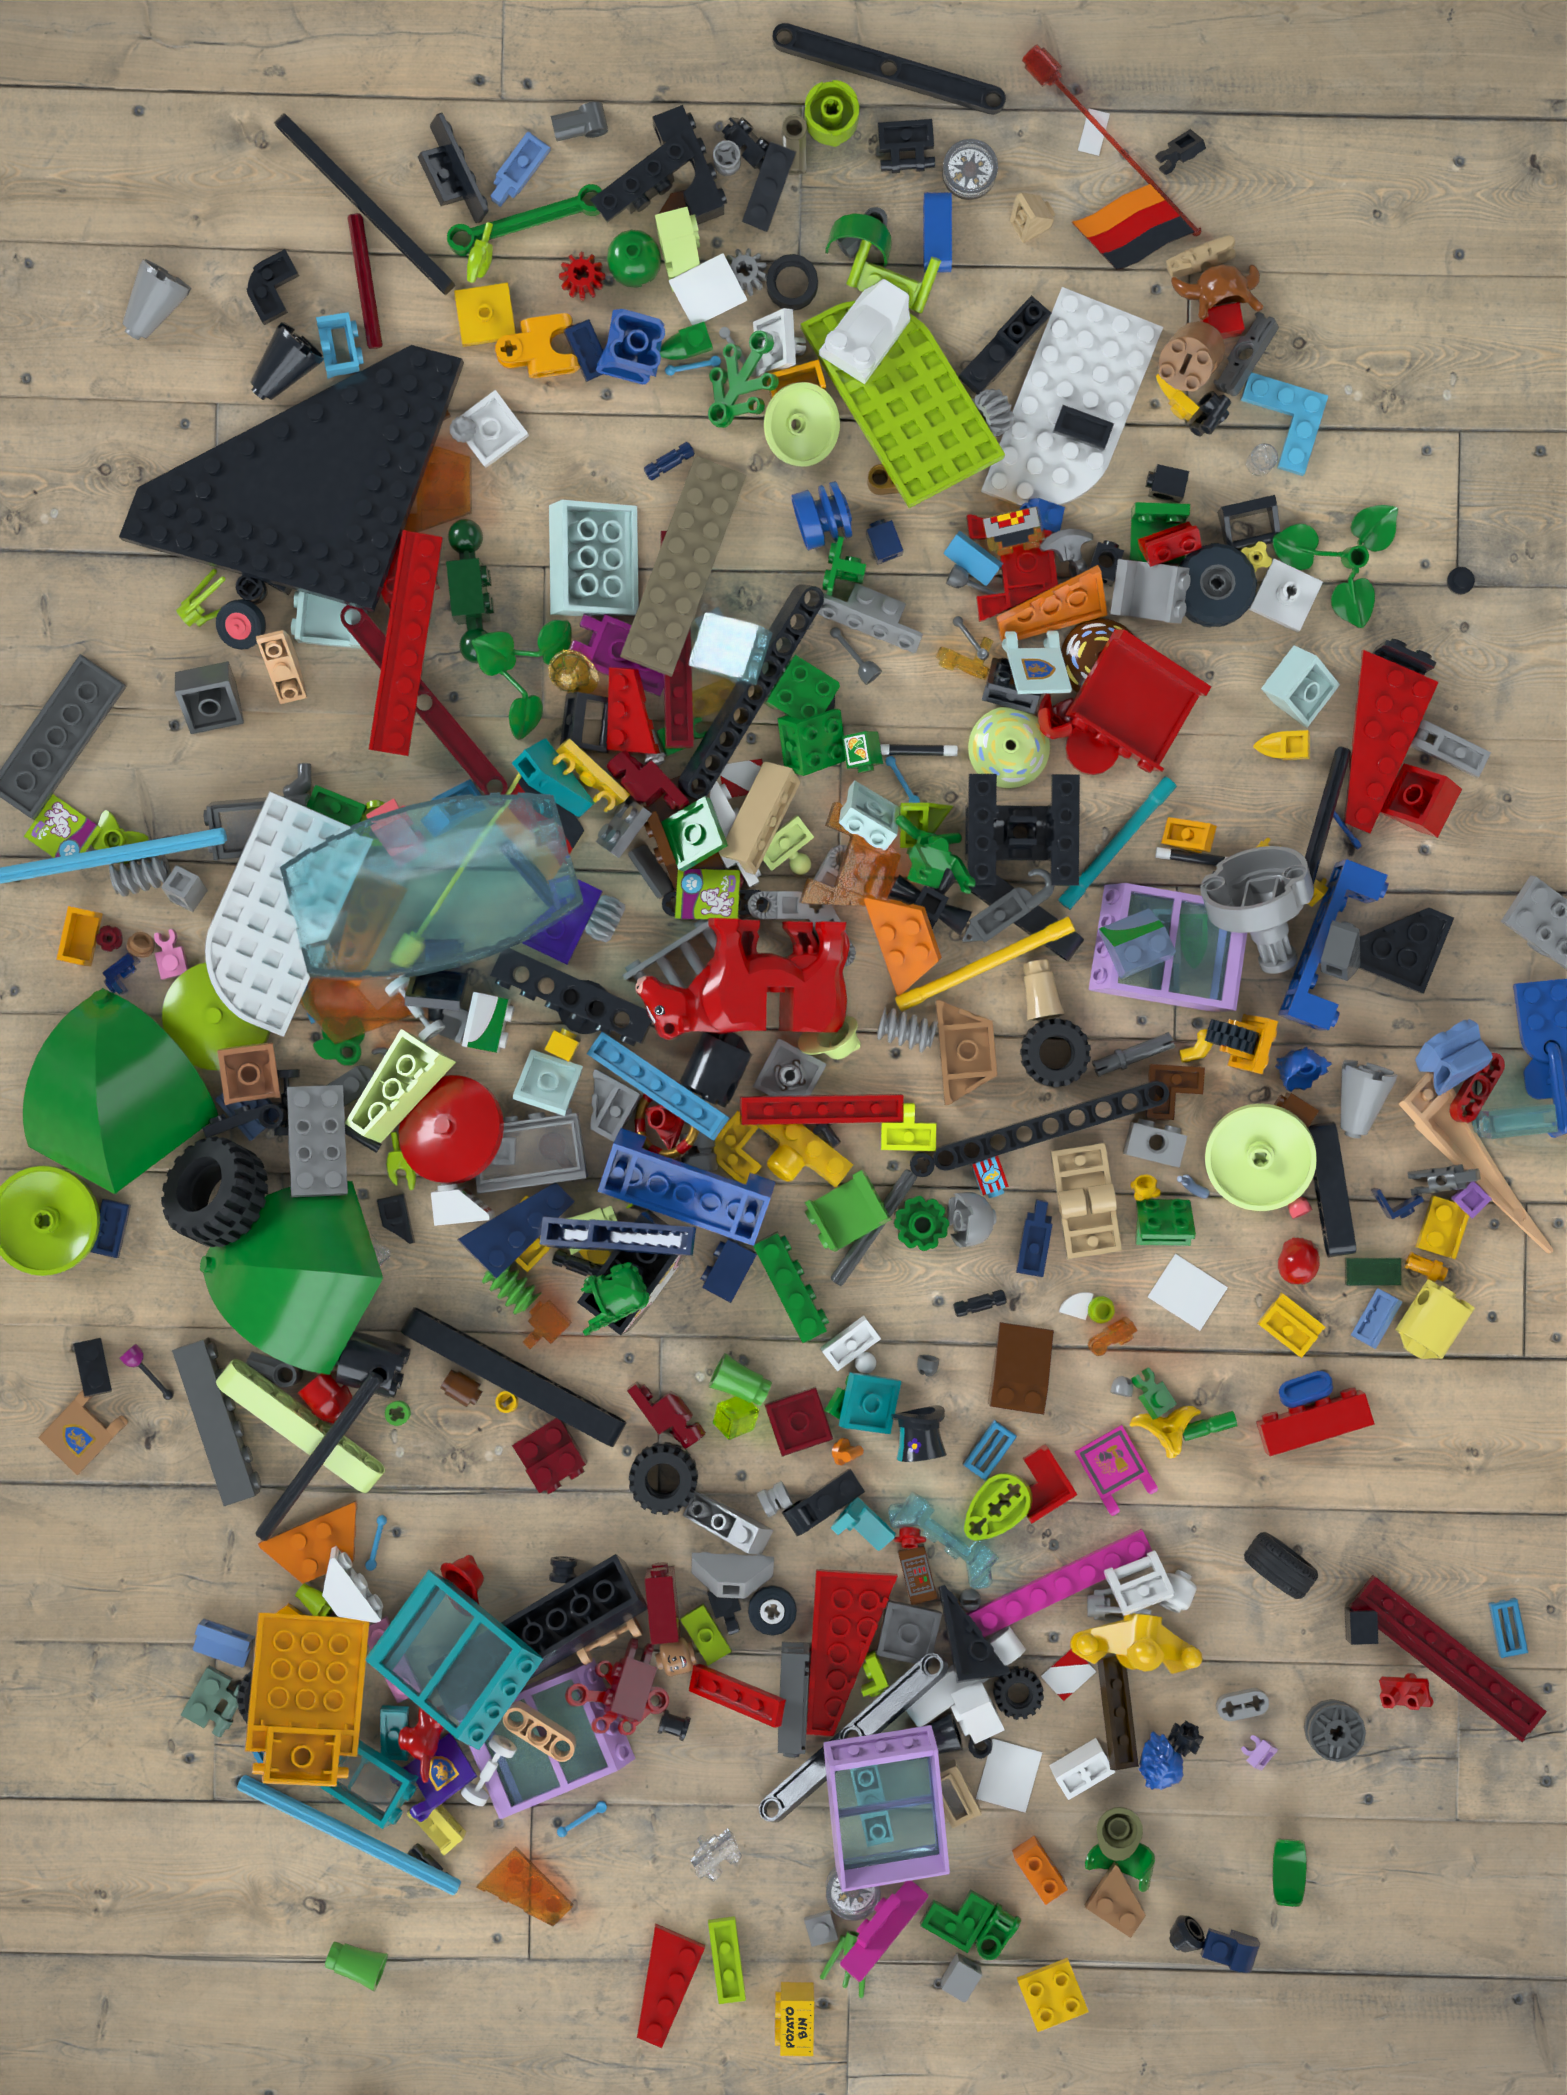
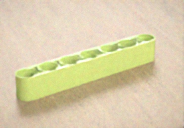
M233 1359L216 1380V1384L222 1392L310 1456L332 1427L327 1422L313 1415L312 1411L241 1360ZM346 1436L342 1437L323 1464L348 1484L363 1493H368L385 1472V1468L380 1461Z

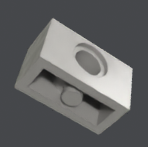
M1140 1118L1138 1124L1130 1123L1123 1154L1180 1168L1187 1140L1186 1135L1180 1134V1128L1165 1125V1129L1162 1130L1154 1128L1155 1122ZM1155 1134L1160 1135L1162 1138V1146L1157 1150H1153L1149 1145L1150 1138Z

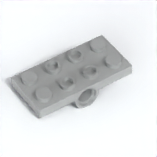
M1530 875L1501 922L1528 941L1527 945L1543 956L1551 958L1567 970V899L1536 876Z
M343 1085L287 1087L291 1197L347 1195Z

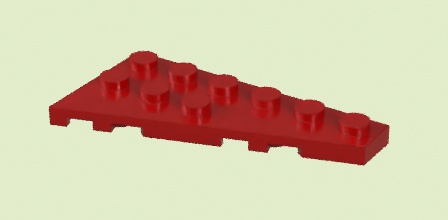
M1366 650L1361 651V668L1358 680L1359 688L1355 708L1344 823L1371 834L1439 682Z
M816 1569L806 1735L834 1736L898 1574Z

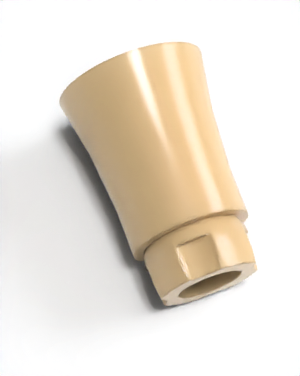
M1049 959L1023 964L1025 973L1023 978L1027 998V1021H1037L1064 1015Z

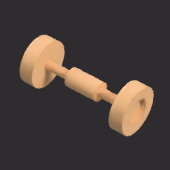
M636 1616L627 1621V1625L610 1631L597 1639V1641L577 1651L576 1653L584 1665L593 1662L590 1650L599 1645L603 1647L619 1638L618 1635L627 1630H630L634 1638L643 1635Z

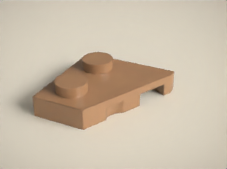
M1113 1862L1084 1905L1087 1910L1131 1938L1146 1915L1118 1864Z

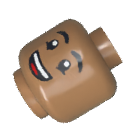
M679 1637V1642L660 1644V1653L655 1654L658 1669H664L669 1677L688 1673L693 1669V1664L697 1663L692 1641L687 1642L684 1637Z

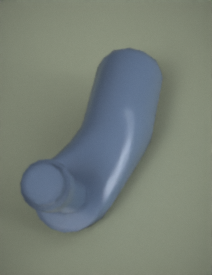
M1185 1174L1177 1177V1181L1182 1183L1193 1195L1203 1199L1208 1198L1210 1194L1209 1189L1196 1184L1190 1175Z

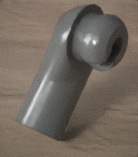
M310 763L297 764L298 778L283 788L284 796L306 794L311 789Z

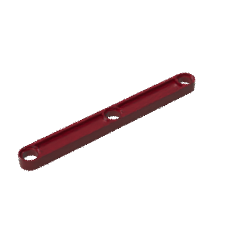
M350 605L345 606L340 614L343 626L381 670L386 636L363 609ZM354 609L360 613L361 619L359 623L351 625L346 622L345 614L349 610ZM421 679L418 697L421 695L429 696L432 699V706L428 710H420L417 707L416 713L485 796L492 800L501 799L507 792V782ZM491 780H499L502 783L503 791L499 795H492L488 792L487 785Z

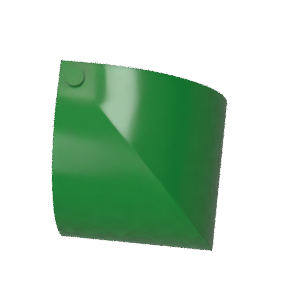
M104 988L94 992L89 998L71 1010L52 1030L32 1065L23 1099V1127L28 1147L113 1194L119 1192L210 1123L209 1119L219 1116L203 1080L175 1041L140 1008Z
M347 1181V1195L291 1197V1186L266 1195L264 1197L266 1200L265 1206L259 1212L260 1217L257 1222L251 1224L249 1232L247 1234L242 1233L239 1240L233 1243L229 1242L226 1246L210 1247L200 1261V1271L203 1272L208 1292L215 1306L231 1327L248 1342L268 1355L289 1365L316 1373L330 1375L383 1280L353 1181Z

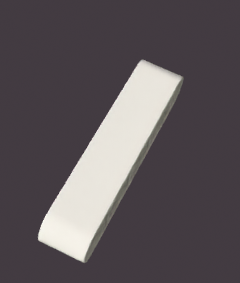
M1009 1626L986 1640L993 1646L994 1652L1004 1665L1012 1663L1026 1650ZM951 1665L946 1675L911 1705L906 1712L916 1726L921 1727L955 1704L951 1696L952 1693L980 1680L957 1683L954 1666ZM989 1678L980 1679V1680L982 1681V1683H984V1682L987 1681Z

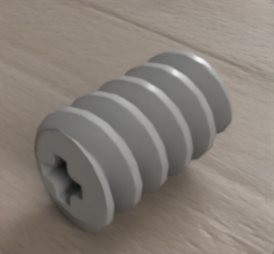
M165 854L162 855L161 860L157 856H153L152 862L142 858L141 865H138L135 860H131L130 868H127L124 862H120V870L118 871L113 864L109 865L112 886L117 894L120 893L123 897L129 895V890L133 894L139 893L140 887L143 891H148L151 885L154 888H160L161 881L164 884L171 874Z
M885 1007L879 1024L877 1039L881 1040L885 1034H888V1043H892L895 1037H898V1046H902L908 1040L909 1049L911 1050L918 1043L919 1052L923 1053L927 1046L930 1048L938 1022L934 1021L928 1027L927 1018H923L917 1024V1015H912L909 1021H907L906 1012L903 1011L897 1018L896 1009L892 1008L886 1014Z

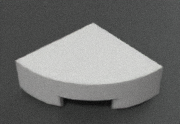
M1080 1292L1072 1295L1062 1303L1059 1312L1086 1320L1088 1306L1092 1300L1093 1293Z

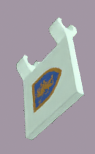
M1015 631L1005 632L1006 639H1003L1002 647L1007 653L1018 694L1071 693L1072 688L1060 650L1058 631H1047L1048 638L1044 639L1043 642L1045 648H1018L1017 633Z

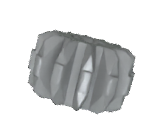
M749 248L746 250L745 255L741 254L740 249H736V258L732 255H727L726 259L742 290H747L748 295L752 296V287L757 290L763 288L760 281H766L767 274L763 271L767 269V264L760 262L761 255L759 253L751 257V249ZM745 268L746 272H749V276L744 277L740 273V269Z
M986 389L972 400L994 436L997 437L1004 434L1005 431L1013 426L1012 418L1014 414L1010 408L1012 405L1008 403L1007 395L1003 396L1000 389Z
M601 896L585 928L586 933L598 941L608 942L625 911V904L614 897Z

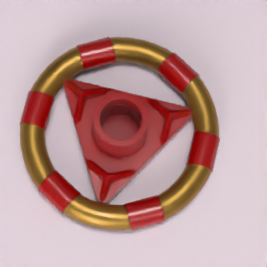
M643 1094L637 1106L634 1120L635 1133L646 1136L643 1149L671 1159L684 1155L693 1146L699 1131L690 1126L686 1138L677 1145L685 1121L662 1105L648 1108L653 1099ZM645 1114L648 1117L650 1127L656 1129L669 1150H664L651 1143L646 1134Z

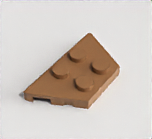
M937 1000L936 1013L944 1105H950L997 1076L993 1021Z

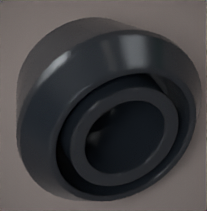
M1180 1915L1170 1929L1169 1940L1176 1950L1186 1953L1202 1949L1205 1935L1195 1919L1190 1916Z

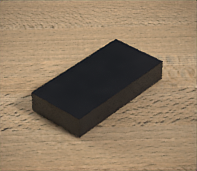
M1062 405L1053 433L1104 451L1114 423Z

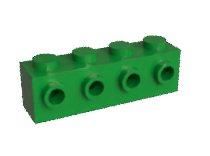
M777 1231L755 1242L753 1247L802 1343L827 1332L825 1325L829 1323V1320L822 1308L817 1310L813 1302L817 1297L810 1284L805 1286L801 1275L805 1273L798 1259L793 1261L788 1251L792 1250V1247L785 1235L780 1237Z

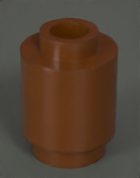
M452 1369L440 1389L445 1391V1395L465 1407H468L470 1403L475 1405L483 1392L479 1389L481 1385L479 1382L460 1371L455 1372Z

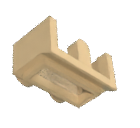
M954 1759L940 1767L945 1824L949 1822L953 1829L974 1817L982 1815L978 1802L976 1803L971 1794L968 1783L959 1771L956 1760ZM927 1773L928 1783L925 1784V1788L928 1794H930L929 1775Z

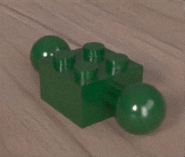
M461 519L453 523L448 532L449 544L453 550L459 553L460 560L446 561L451 615L458 625H467V631L462 635L459 643L462 656L467 661L478 664L476 651L471 641L488 633L483 630V622H490V614L494 613L493 597H490V593L487 592V587L492 586L490 570L487 569V565H483L481 560L476 558L475 552L483 542V532L480 526L470 519Z

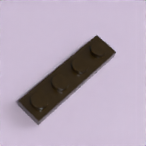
M1116 1655L1103 1657L1097 1662L1110 1770L1139 1767L1127 1668L1119 1663Z

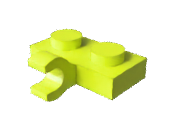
M904 1103L903 1122H881V1150L936 1151V1123L915 1122V1104Z

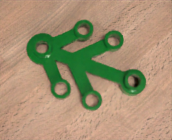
M757 330L751 334L749 346L752 351L740 372L738 368V360L742 355L740 346L729 343L724 347L723 356L726 359L727 371L723 368L715 367L709 374L710 381L713 384L715 402L709 407L708 418L714 426L725 428L732 423L735 416L746 413L758 415L764 411L765 403L763 399L758 397H750L747 402L735 404L739 395L761 389L773 391L778 387L779 379L775 374L764 373L760 378L748 381L762 355L767 354L774 347V340L770 333ZM734 348V354H733V356L731 357V354H730V353H731V350ZM720 372V379L717 380V374ZM771 378V384L768 386L767 381ZM729 380L730 389L725 396L723 384ZM757 401V408L754 410L753 406Z

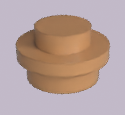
M136 932L129 937L126 947L132 955L145 958L153 953L155 945L149 934Z

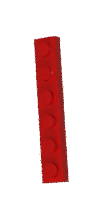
M904 1095L740 1096V1124L903 1122Z

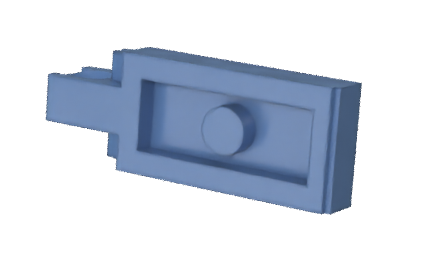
M527 132L496 173V179L493 183L497 187L490 195L491 201L501 207L509 196L515 198L551 151L550 147L530 132Z

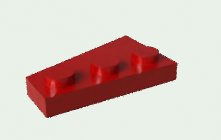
M609 667L607 750L658 754L660 750L658 744H655L652 719L648 718L645 706L647 700L639 669Z

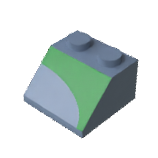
M1149 908L1098 929L1120 979L1167 961L1176 952L1165 926Z

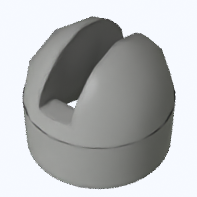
M1124 1376L1117 1377L1112 1383L1110 1393L1132 1397L1133 1383L1131 1379Z

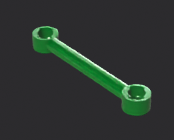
M588 184L580 189L578 196L489 222L493 224L489 240L581 212L588 216H597L600 214L597 208L585 204L583 197L589 192L599 193L602 189L597 185ZM465 224L452 226L447 233V242L450 249L460 256L470 254L476 239L482 240L486 224L472 228ZM465 231L471 236V242L468 246L463 247V245L460 246L453 242L452 238L457 232Z

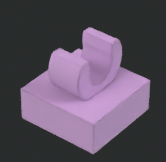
M1252 1735L1250 1738L1256 1743V1748L1250 1751L1243 1746L1241 1750L1245 1755L1250 1756L1246 1761L1254 1768L1262 1771L1278 1749L1272 1743Z

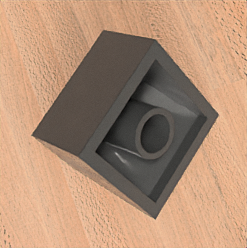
M229 661L175 672V694L190 734L244 724L238 688Z

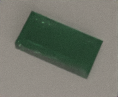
M1345 1258V1285H1401V1258Z

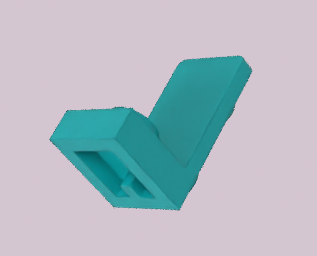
M859 1497L855 1498L840 1512L831 1526V1529L837 1535L841 1534L846 1528L849 1531L854 1528L878 1551L884 1548L896 1536V1533Z

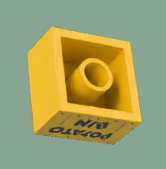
M781 1982V1992L775 1991V2018H780L775 2019V2046H780V2056H813L814 1982Z

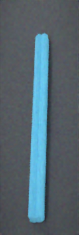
M217 828L1 867L0 884L220 845L227 841V835L224 828Z
M244 1775L238 1783L237 1789L438 1889L455 1895L460 1887L461 1881L247 1775Z

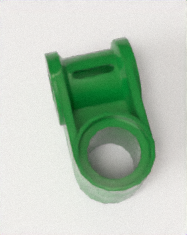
M996 1903L975 1940L979 1955L985 1960L996 1959L1009 1939L1016 1933L1020 1926L1021 1918L1019 1916H1012L1002 1909L1001 1904ZM986 1939H992L995 1941V1944L990 1949H984L981 1947L982 1942Z

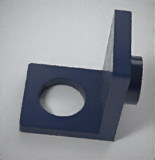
M1378 1188L1371 1189L1381 1209L1389 1219H1395L1398 1216L1401 1219L1415 1212V1206L1424 1202L1422 1196L1415 1195L1391 1209L1381 1190Z

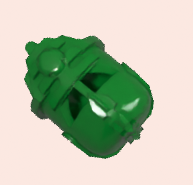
M627 1262L613 1266L610 1269L612 1274L607 1276L600 1275L596 1277L592 1275L584 1280V1287L581 1288V1291L593 1293L602 1312L588 1321L589 1327L583 1330L584 1336L602 1327H606L612 1322L619 1321L621 1318L647 1306L649 1293L646 1291V1285L643 1282L642 1276L639 1275V1269L633 1266L632 1263Z

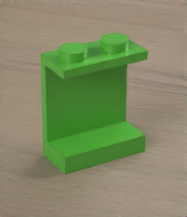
M863 1170L852 1175V1180L817 1200L805 1202L808 1208L805 1210V1214L812 1225L817 1224L821 1232L818 1234V1238L825 1249L829 1247L831 1251L836 1252L892 1220L867 1173Z

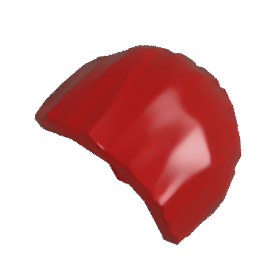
M1293 1237L1283 1244L1282 1252L1278 1258L1279 1273L1290 1284L1303 1285L1311 1282L1317 1275L1320 1267L1319 1249L1311 1240Z

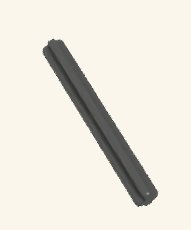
M908 1169L902 1173L883 1201L890 1217L917 1180V1176ZM885 1224L854 1242L831 1276V1280L839 1286L844 1285Z

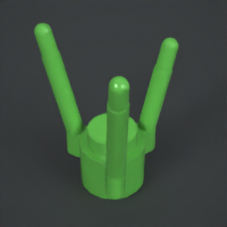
M847 1931L846 1936H840L839 1943L821 1973L820 1979L824 1980L842 1949H844L843 1954L846 1956L857 1942L858 1932ZM845 1971L843 1988H847L851 1977L847 1971ZM865 1978L859 1982V1998L864 1997Z

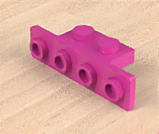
M911 1880L905 1881L895 1895L892 1893L888 1899L883 1897L874 1908L877 1912L871 1920L866 1918L856 1931L859 1933L857 1942L842 1959L840 1966L858 1982H861L926 1902L928 1894Z

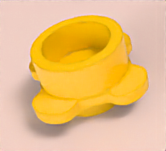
M1147 1174L1138 1176L1131 1182V1189L1135 1191L1134 1198L1142 1201L1152 1197H1159L1161 1191L1156 1186L1157 1179Z

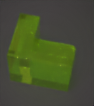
M735 1396L717 1403L713 1424L728 1440H731L754 1430L759 1409L752 1402L749 1403Z

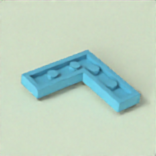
M1251 372L1246 381L1241 401L1292 416L1277 469L1303 476L1306 472L1328 395Z

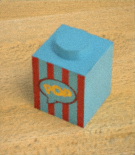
M998 1156L971 1164L981 1195L988 1194L989 1198L1004 1194L1003 1189L1009 1187Z

